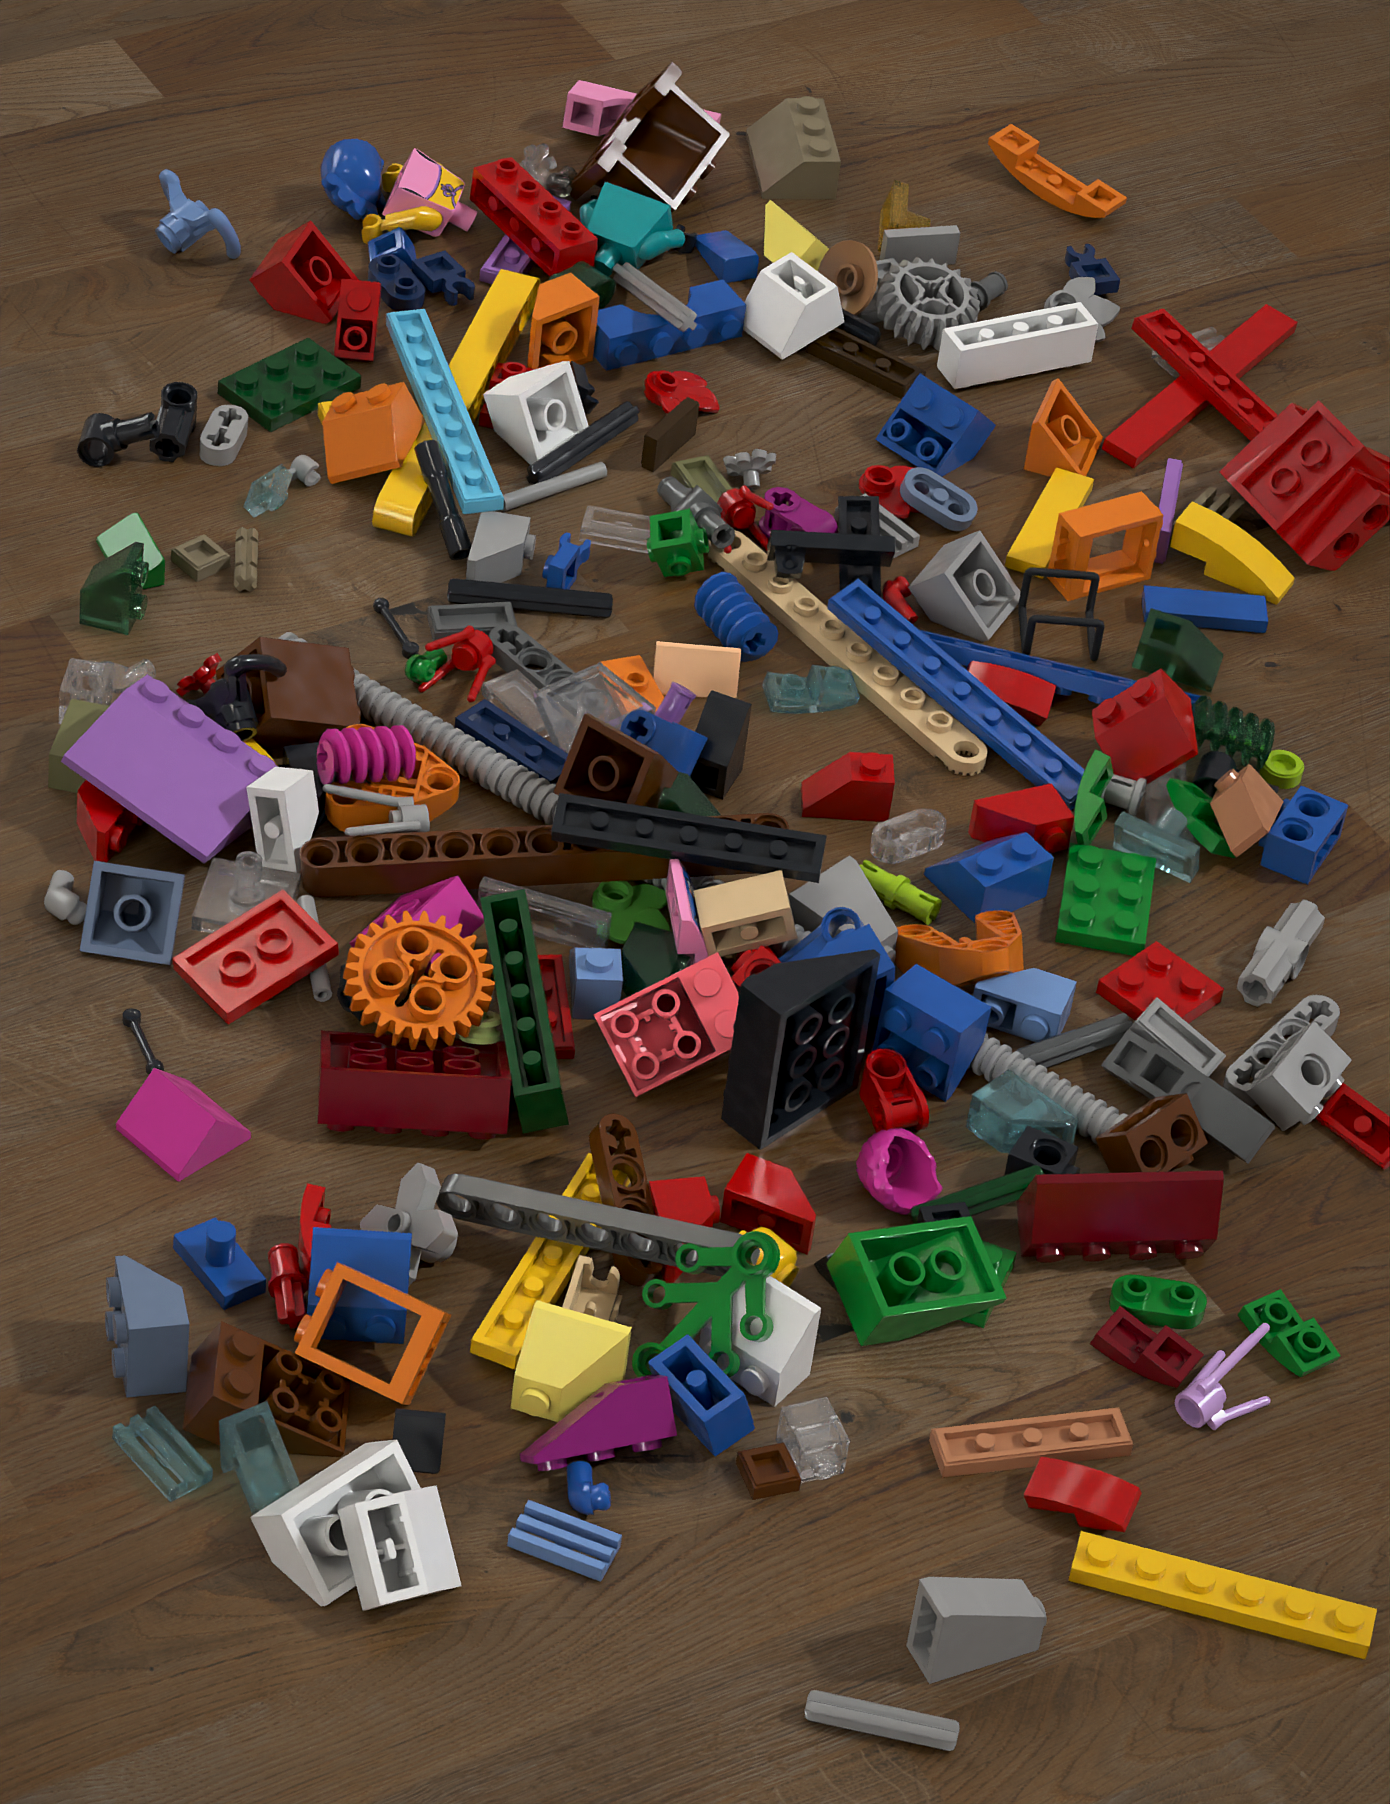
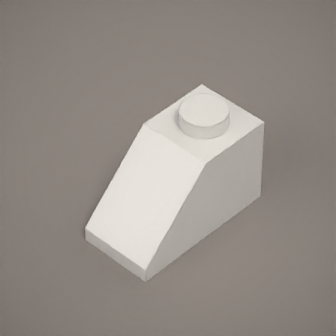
M274 767L246 787L259 869L297 874L301 871L300 849L305 842L311 840L319 814L313 770Z

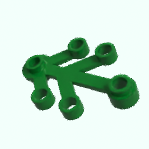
M752 1231L742 1235L733 1247L703 1248L696 1244L687 1243L677 1250L675 1255L676 1265L681 1271L689 1274H700L707 1267H731L718 1282L669 1283L661 1279H652L646 1283L642 1291V1297L645 1304L651 1308L666 1310L673 1304L678 1303L697 1304L660 1344L647 1342L636 1349L632 1358V1368L637 1377L651 1375L648 1364L649 1360L687 1334L694 1339L711 1319V1351L708 1356L717 1364L718 1358L726 1353L729 1357V1365L723 1372L728 1377H732L737 1373L740 1367V1359L738 1354L732 1350L733 1296L744 1284L746 1314L740 1321L741 1334L748 1340L763 1342L773 1332V1322L765 1314L766 1278L776 1271L780 1261V1250L778 1244L770 1235L759 1231ZM761 1248L764 1254L763 1260L760 1264L754 1266L751 1261V1255L756 1249ZM695 1250L698 1254V1261L693 1267L689 1268L686 1264V1257L689 1252ZM663 1286L665 1297L661 1302L656 1303L653 1299V1293L657 1287ZM760 1318L763 1324L762 1330L759 1334L753 1335L750 1325L754 1319Z

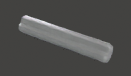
M811 1690L807 1697L805 1718L808 1721L946 1751L954 1750L957 1743L959 1722L956 1720L819 1690Z

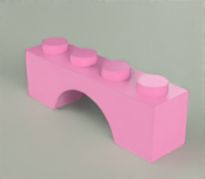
M579 80L568 92L562 128L594 136L607 134L636 93ZM704 110L720 124V113Z

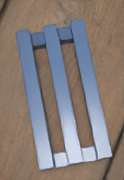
M528 1500L524 1508V1514H520L516 1521V1528L512 1527L508 1534L507 1546L601 1582L621 1547L622 1535ZM527 1532H530V1533H532V1534H535V1535H538V1536H540V1537L546 1538V1539H548V1540L554 1541V1543L549 1542V1541L544 1540V1539H541V1538L536 1537V1536H534V1535L528 1534ZM573 1549H575V1550H577V1551H580V1552H582V1553L588 1554V1555H590V1556L596 1557V1558H598V1559H600V1560H597V1559L591 1558V1557H589V1556L583 1555V1554H581V1553H578V1552H576V1551H573Z

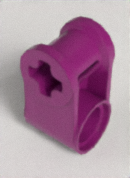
M775 487L767 490L764 499L771 502L774 508L770 511L765 510V515L759 520L758 527L768 539L771 530L838 533L837 522L830 513L801 498L794 491L788 488Z

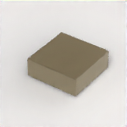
M205 534L171 549V561L196 582L230 567L231 555Z

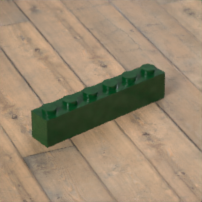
M522 889L481 897L491 964L494 967L493 975L511 1080L522 1132L524 1134L569 1125L526 891Z

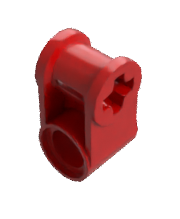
M877 1049L872 1051L866 1058L859 1094L872 1119L876 1133L881 1130L914 1127L916 1130L926 1129L929 1124L927 1100L923 1092L918 1088L906 1064V1060L894 1050Z

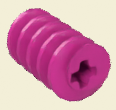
M394 725L390 729L387 726H377L374 729L360 727L358 730L344 728L341 731L338 729H327L319 740L317 771L323 785L332 783L334 773L339 784H347L350 774H352V778L356 783H363L367 772L372 782H380L383 772L388 781H396L399 777L400 769L404 778L409 780L415 769L416 751L414 741L408 729L403 725Z

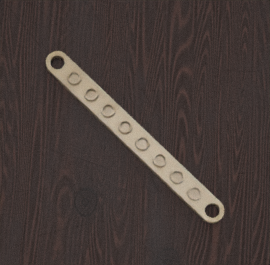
M734 530L735 538L731 548L735 547V549L729 554H726L722 548H718L709 540V552L707 554L709 559L712 558L711 561L713 563L717 562V565L724 568V572L733 574L738 582L745 587L746 592L927 752L933 757L937 756L940 758L944 765L948 766L949 771L955 770L954 774L962 772V776H966L967 773L973 776L975 772L979 774L984 769L988 750L979 738L832 614L825 604L795 578L776 577L774 561L767 560V554L748 537ZM961 751L963 754H965V752L968 751V755H971L972 753V757L966 758L959 756L958 754H960Z

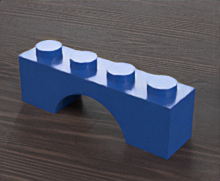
M724 279L690 287L688 304L686 306L697 314L694 320L697 326L693 331L687 328L684 332L678 330L660 315L640 313L622 304L598 310L593 356L607 371L742 337L746 304Z

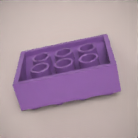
M148 674L125 689L64 754L61 760L67 767L202 863H206L252 827L246 787L274 767H278L271 758L255 751L241 741L234 732L221 727L207 717L200 708L189 704L169 690L166 684L152 678Z

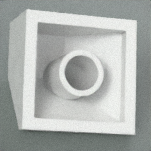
M562 361L508 377L483 394L494 431L530 465L588 427L570 361Z

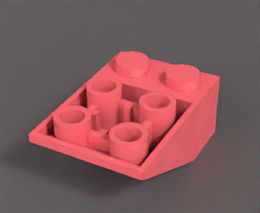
M717 952L593 1015L636 1098L731 1053L734 1033L733 1025L736 1020L739 996Z

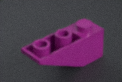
M651 1374L605 1383L519 1454L520 1461L537 1464L538 1471H548L568 1466V1457L585 1454L586 1461H598L615 1457L614 1448L632 1445L633 1452L663 1447L662 1438L677 1436L668 1377Z

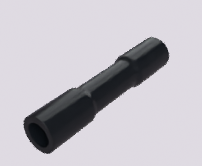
M436 440L421 442L415 446L414 451L440 520L439 527L449 558L451 560L465 559L469 556L472 545L448 482V472L438 442Z

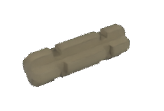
M241 527L236 531L234 587L238 591L246 589L251 592L257 587L258 532L253 527L250 529Z

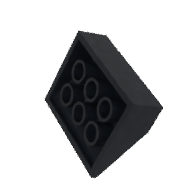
M872 949L776 963L758 974L750 975L741 984L738 991L739 1000L736 1020L733 1025L734 1033L731 1054L728 1059L729 1067L726 1087L723 1093L724 1101L721 1119L759 1150L858 1088L881 955L876 950Z

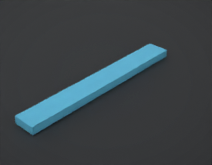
M417 309L386 313V326L431 437L438 442L449 481L462 513L471 514L503 510V494L426 310Z

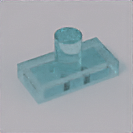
M1173 808L1165 809L1155 826L1122 811L1114 823L1113 848L1125 853H1136L1156 858V868L1191 883L1199 870L1200 846L1179 837L1187 825V818L1180 811Z

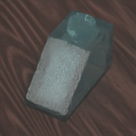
M1008 1069L972 1094L966 1128L999 1152L1009 1153L1027 1125L1073 1144L1078 1118Z

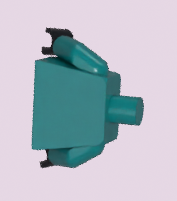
M605 182L599 197L592 195L591 200L582 205L579 211L580 222L598 238L593 269L601 275L610 276L616 264L623 265L625 262L639 269L646 260H651L670 249H675L680 253H692L694 251L698 234L695 232L692 234L685 233V226L678 224L676 229H673L670 205L614 184Z

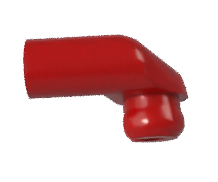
M898 576L893 581L887 580L882 586L883 600L910 623L914 624L918 620V616L905 600L906 597L911 595V591L908 588L910 586L909 582L903 576Z

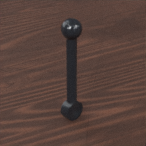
M383 597L375 599L373 608L377 613L383 615L402 644V655L409 659L412 655L419 654V645L408 640L389 611V601Z
M133 1008L126 1009L123 1012L122 1021L125 1026L131 1027L147 1061L146 1073L149 1075L153 1068L164 1071L163 1063L155 1058L140 1026L141 1012Z

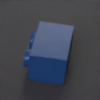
M688 1334L648 1361L652 1374L668 1377L673 1412L714 1456H717L755 1429L745 1394Z

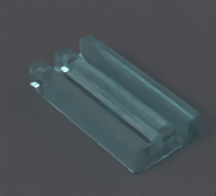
M156 1406L147 1409L146 1417L141 1418L139 1414L131 1417L129 1425L126 1427L122 1423L113 1426L112 1439L169 1502L212 1481L213 1468ZM140 1436L155 1452V1457L165 1468H169L181 1483L177 1484L139 1443L136 1437Z

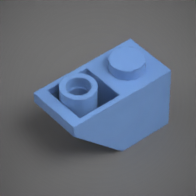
M1031 968L978 981L974 988L973 997L991 1006L988 1027L1039 1042L1061 1034L1070 1015L1077 981Z

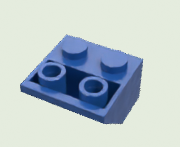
M919 373L875 440L916 467L927 468L943 477L972 460L996 424L979 410Z
M915 964L885 989L872 1051L890 1049L901 1054L906 1060V1064L916 1084L946 1102L952 1096L984 1042L991 1006Z

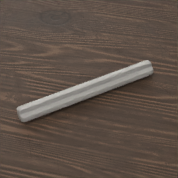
M625 262L622 266L616 264L613 267V270L616 272L613 280L678 330L684 332L687 328H690L692 331L696 328L697 324L694 320L697 314L630 263Z

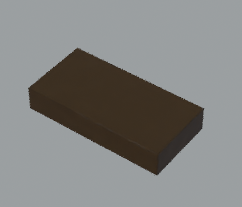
M687 397L644 435L641 460L643 468L651 472L656 471L696 434L699 410L698 401Z

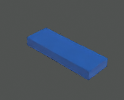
M1146 585L1143 587L1142 608L1145 623L1266 633L1268 615L1265 596Z

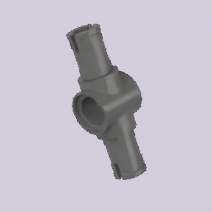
M671 476L664 478L659 483L657 492L671 506L672 512L690 508L699 529L705 528L708 540L722 549L732 544L735 538V531L721 518L720 513L723 509L698 485L694 488H686L676 478Z

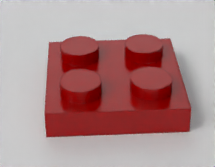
M1156 941L1099 979L1096 993L1135 1021L1157 997L1189 1024L1221 1002L1224 988Z

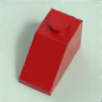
M849 752L801 782L802 817L888 822L895 785L893 755L874 752Z
M1051 783L974 800L968 833L973 839L987 842L992 839L1027 832L1048 853L1068 849L1074 815Z
M746 1153L725 1187L720 1222L740 1230H745L746 1232H751L759 1227L768 1228L793 1247L794 1250L808 1255L813 1240L816 1214L791 1169Z
M705 1176L649 1181L648 1186L655 1216L713 1228V1224L719 1223V1200L717 1195H710ZM665 1264L660 1270L663 1280L669 1283H674L683 1273L678 1267Z

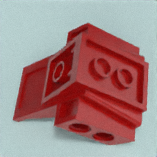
M1319 400L1309 410L1294 403L1289 404L1219 471L1310 566L1330 571L1337 570L1390 520V458L1364 446Z

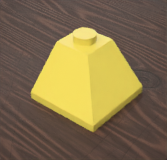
M770 200L765 205L764 256L774 263L792 252L818 271L820 263L829 248Z
M536 1300L514 1374L511 1409L527 1413L531 1416L559 1422L605 1383L625 1380L632 1327Z

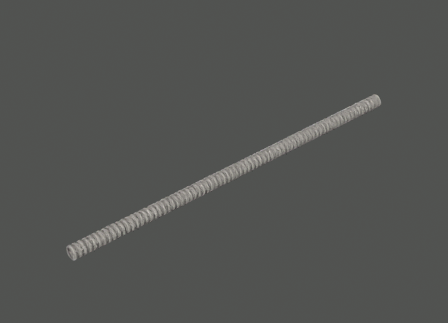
M286 632L278 638L283 640L307 642L302 638H298L297 635H295L292 632ZM354 669L357 705L360 708L361 716H364L366 720L374 722L377 726H387L389 729L394 725H403L408 729L414 743L428 748L455 771H459V774L469 777L475 783H480L481 787L487 790L490 789L495 795H501L502 799L507 802L512 801L514 806L523 808L524 812L533 814L540 821L544 820L545 824L553 825L559 797L553 793L556 787L555 784H550L543 777L539 778L538 774L533 771L529 772L528 768L522 765L518 766L514 760L507 759L502 753H496L495 749L489 746L486 747L479 740L475 741V738L469 734L465 735L462 730L454 729V726L450 723L443 722V719L433 716L427 710H422V707L412 704L406 698H401V695L391 692L389 688L381 686L377 681L370 680L368 676L363 673L360 674L358 670ZM714 876L690 877L695 890L725 883L720 879L714 880ZM667 878L643 880L648 884L653 883L654 886L666 891ZM795 924L798 939L768 946L779 959L811 932H804L803 927ZM987 1033L985 1034L984 1042L968 1069L972 1068L973 1073L979 1076L984 1074L985 1080L991 1083L996 1081L997 1087L1001 1089L1008 1088V1093L1017 1096L1020 1094V1100L1025 1103L1031 1102L1032 1107L1037 1110L1043 1109L1044 1114L1052 1117L1055 1115L1056 1121L1064 1124L1067 1122V1126L1071 1130L1079 1129V1133L1083 1137L1091 1136L1092 1142L1096 1144V1137L1129 1116L1126 1113L1119 1115V1110L1113 1106L1107 1108V1103L1101 1099L1095 1101V1096L1089 1092L1083 1094V1089L1079 1086L1071 1087V1082L1063 1078L1059 1081V1075L1053 1071L1047 1074L1046 1067L1042 1065L1036 1066L1034 1060L1030 1058L1024 1059L1023 1054L1018 1051L1012 1053L1011 1047L1006 1044L1000 1046V1041L994 1037L989 1039Z

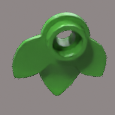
M627 881L601 882L592 896V906L600 914L598 919L600 930L610 940L619 944H626L633 935L638 939L646 941L667 937L670 934V927L659 909L668 904L666 891L649 884L631 886Z

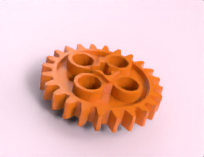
M403 911L400 923H397L389 914L385 915L383 928L373 922L370 923L367 935L359 933L356 938L355 947L349 949L343 973V979L347 980L344 995L353 996L350 1010H364L360 1022L362 1026L372 1022L377 1023L375 1032L377 1038L387 1031L393 1033L392 1045L394 1046L400 1042L402 1037L409 1038L411 1050L416 1049L419 1040H425L430 1050H435L439 1037L449 1046L453 1045L456 1032L467 1038L472 1025L478 1027L481 1025L484 1012L489 1010L492 1000L490 996H492L495 981L490 980L494 967L491 964H484L488 951L486 949L473 950L477 939L476 935L463 939L460 936L463 926L461 923L448 929L445 927L446 916L441 915L436 923L429 922L427 911H422L419 921H413L409 912ZM406 950H413L418 952L419 954H411L408 953ZM436 953L442 954L431 964L428 977L424 976L423 973L426 971L432 957ZM444 974H451L453 976H456L458 979H450L446 977ZM380 981H388L394 985L387 986L382 984ZM410 983L416 984L402 1007H397L396 1005L407 996ZM419 1006H428L433 1010H424L421 1009Z

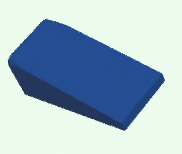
M724 230L697 236L695 247L719 280L724 279L726 283L757 278L759 256L751 247L733 234Z

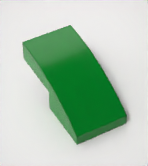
M1096 749L1083 773L1075 803L1074 821L1077 844L1086 846L1091 845L1107 819L1105 801L1100 796L1114 775L1111 757Z
M1170 778L1166 784L1169 796L1178 815L1191 834L1212 854L1235 858L1236 856L1231 852L1219 824L1214 821L1216 817L1210 805L1213 798L1194 783Z

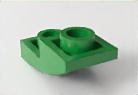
M1281 1289L1244 1305L1238 1313V1317L1251 1333L1263 1323H1267L1270 1326V1330L1259 1340V1343L1279 1363L1299 1377H1303L1331 1364L1341 1356L1315 1318L1303 1321Z

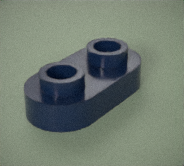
M383 254L370 261L368 281L381 283V298L388 307L398 312L417 310L423 307L425 287L403 260L392 254Z

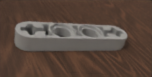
M1310 995L1304 998L1229 1066L1225 1074L1223 1088L1250 1107L1257 1105L1246 1091L1251 1083H1247L1250 1080V1076L1254 1078V1082L1266 1066L1258 1059L1263 1057L1272 1059L1286 1041L1283 1036L1293 1035L1310 1024V1018L1314 1019L1313 1021L1331 1037L1336 1030L1340 1015V1008L1337 1003L1323 995Z

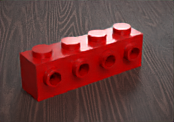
M512 157L474 167L469 199L552 279L570 272L576 276L593 270L598 238Z

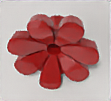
M216 653L209 656L203 662V666L197 669L192 676H186L177 683L179 688L176 692L183 697L192 690L198 691L200 689L205 695L210 690L211 684L215 682L216 669L222 661L219 654Z

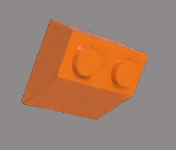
M571 272L539 284L532 314L527 368L538 369L562 361H573L579 365L593 361L600 296Z
M404 382L392 385L378 384L369 391L357 394L346 392L332 401L331 407L322 421L327 475L331 484L402 466L425 423Z

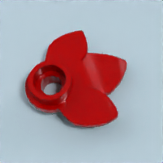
M665 370L652 371L644 381V393L647 399L661 406L667 414L687 397L699 402L698 411L718 413L720 409L717 398L706 388L707 381L694 373L687 371H674L672 373Z
M873 465L868 467L865 473L861 475L858 484L861 493H866L868 496H879V504L897 518H908L910 512L919 513L918 510L908 505L900 494V485L907 472L913 469V467L894 466L889 468L883 465Z

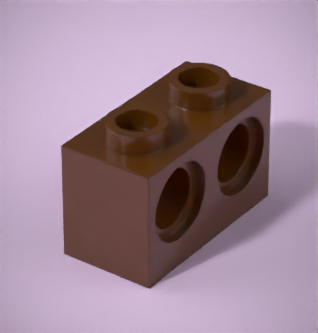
M1187 1093L1155 1097L1095 1138L1110 1173L1167 1172L1191 1163L1194 1160L1192 1154L1208 1144Z

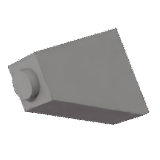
M850 855L821 873L819 883L807 882L789 894L794 924L803 927L804 932H813L819 927L828 911L836 907L850 908L857 913L864 925L870 924L891 961H895L898 929L859 864ZM842 925L836 931L835 936L846 929H855V925Z
M926 1577L919 1581L906 1646L927 1681L931 1684L1038 1650L1043 1628L1047 1622L1045 1608L1039 1598L1032 1596L1022 1579Z

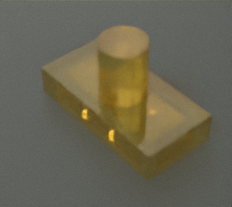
M894 180L881 207L879 252H881L884 230L930 227L931 219L907 211L909 184Z

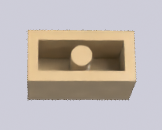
M782 870L693 891L708 957L717 952L722 957L749 949H756L761 945L768 946L798 939Z

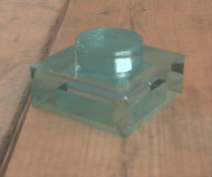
M281 464L253 481L243 507L254 518L268 509L270 511L277 510L288 498L287 490L293 475Z

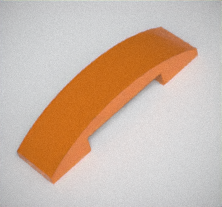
M1013 124L1006 126L989 137L988 145L1004 167L1031 192L1062 210L1084 217L1105 218L1126 204V196L1101 180L1097 179L1087 186L1038 155L1037 151L1040 142Z

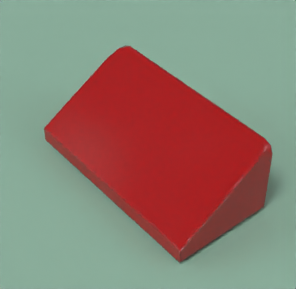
M1342 1083L1326 1101L1322 1111L1314 1119L1383 1170L1390 1167V1116Z

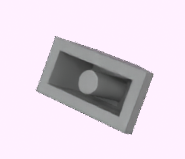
M495 511L481 512L467 560L466 579L502 583L520 576L525 559L532 560L535 550L536 535L529 534L531 517Z

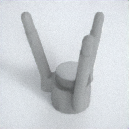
M331 784L323 786V791L326 793L397 807V810H390L389 823L349 827L345 829L346 836L430 831L427 805H414L413 796L395 797Z

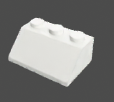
M398 1440L369 1442L358 1447L250 1518L272 1563L317 1604L326 1606L356 1586L338 1510L354 1503L419 1489L420 1486Z

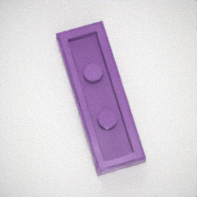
M1171 458L1167 460L1158 506L1163 514V525L1156 549V558L1154 560L1156 563L1163 564V561L1166 560L1183 467L1182 460Z

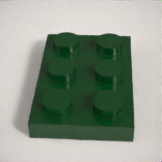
M306 338L219 380L217 394L232 405L242 407L250 418L269 432H273L317 410L318 403L333 401L343 393L354 392L360 389L362 375L310 338Z

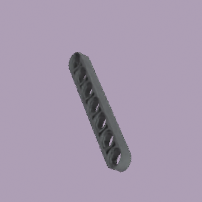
M454 1173L448 1175L442 1183L436 1200L441 1211L451 1214L452 1218L675 1267H677L675 1255L677 1250L684 1245L682 1243H692L703 1248L733 1247L742 1236L739 1233L464 1174ZM546 1214H549V1215H551V1216H554V1217L557 1218V1219L551 1218V1217L547 1216ZM592 1224L598 1225V1226H600V1227L603 1228V1229L597 1228V1227L593 1226ZM638 1234L644 1235V1236L648 1237L649 1239L643 1238V1237L639 1236ZM759 1248L751 1255V1261L754 1266L757 1264L761 1251ZM695 1250L689 1252L686 1257V1264L690 1268L698 1261V1254ZM707 1267L702 1273L722 1277L731 1267Z

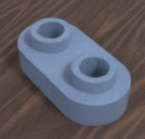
M917 467L909 470L900 485L901 497L908 505L949 530L963 531L967 529L977 514L976 501L970 494L927 468Z

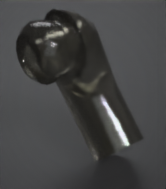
M570 166L563 167L560 171L548 176L545 189L552 196L565 198L572 190L569 186L572 184L571 181L577 172Z

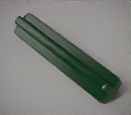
M1033 1165L915 1205L910 1209L913 1224H918L919 1208L923 1206L965 1202L970 1216H974L1016 1202L1033 1178L1044 1173L1039 1165Z

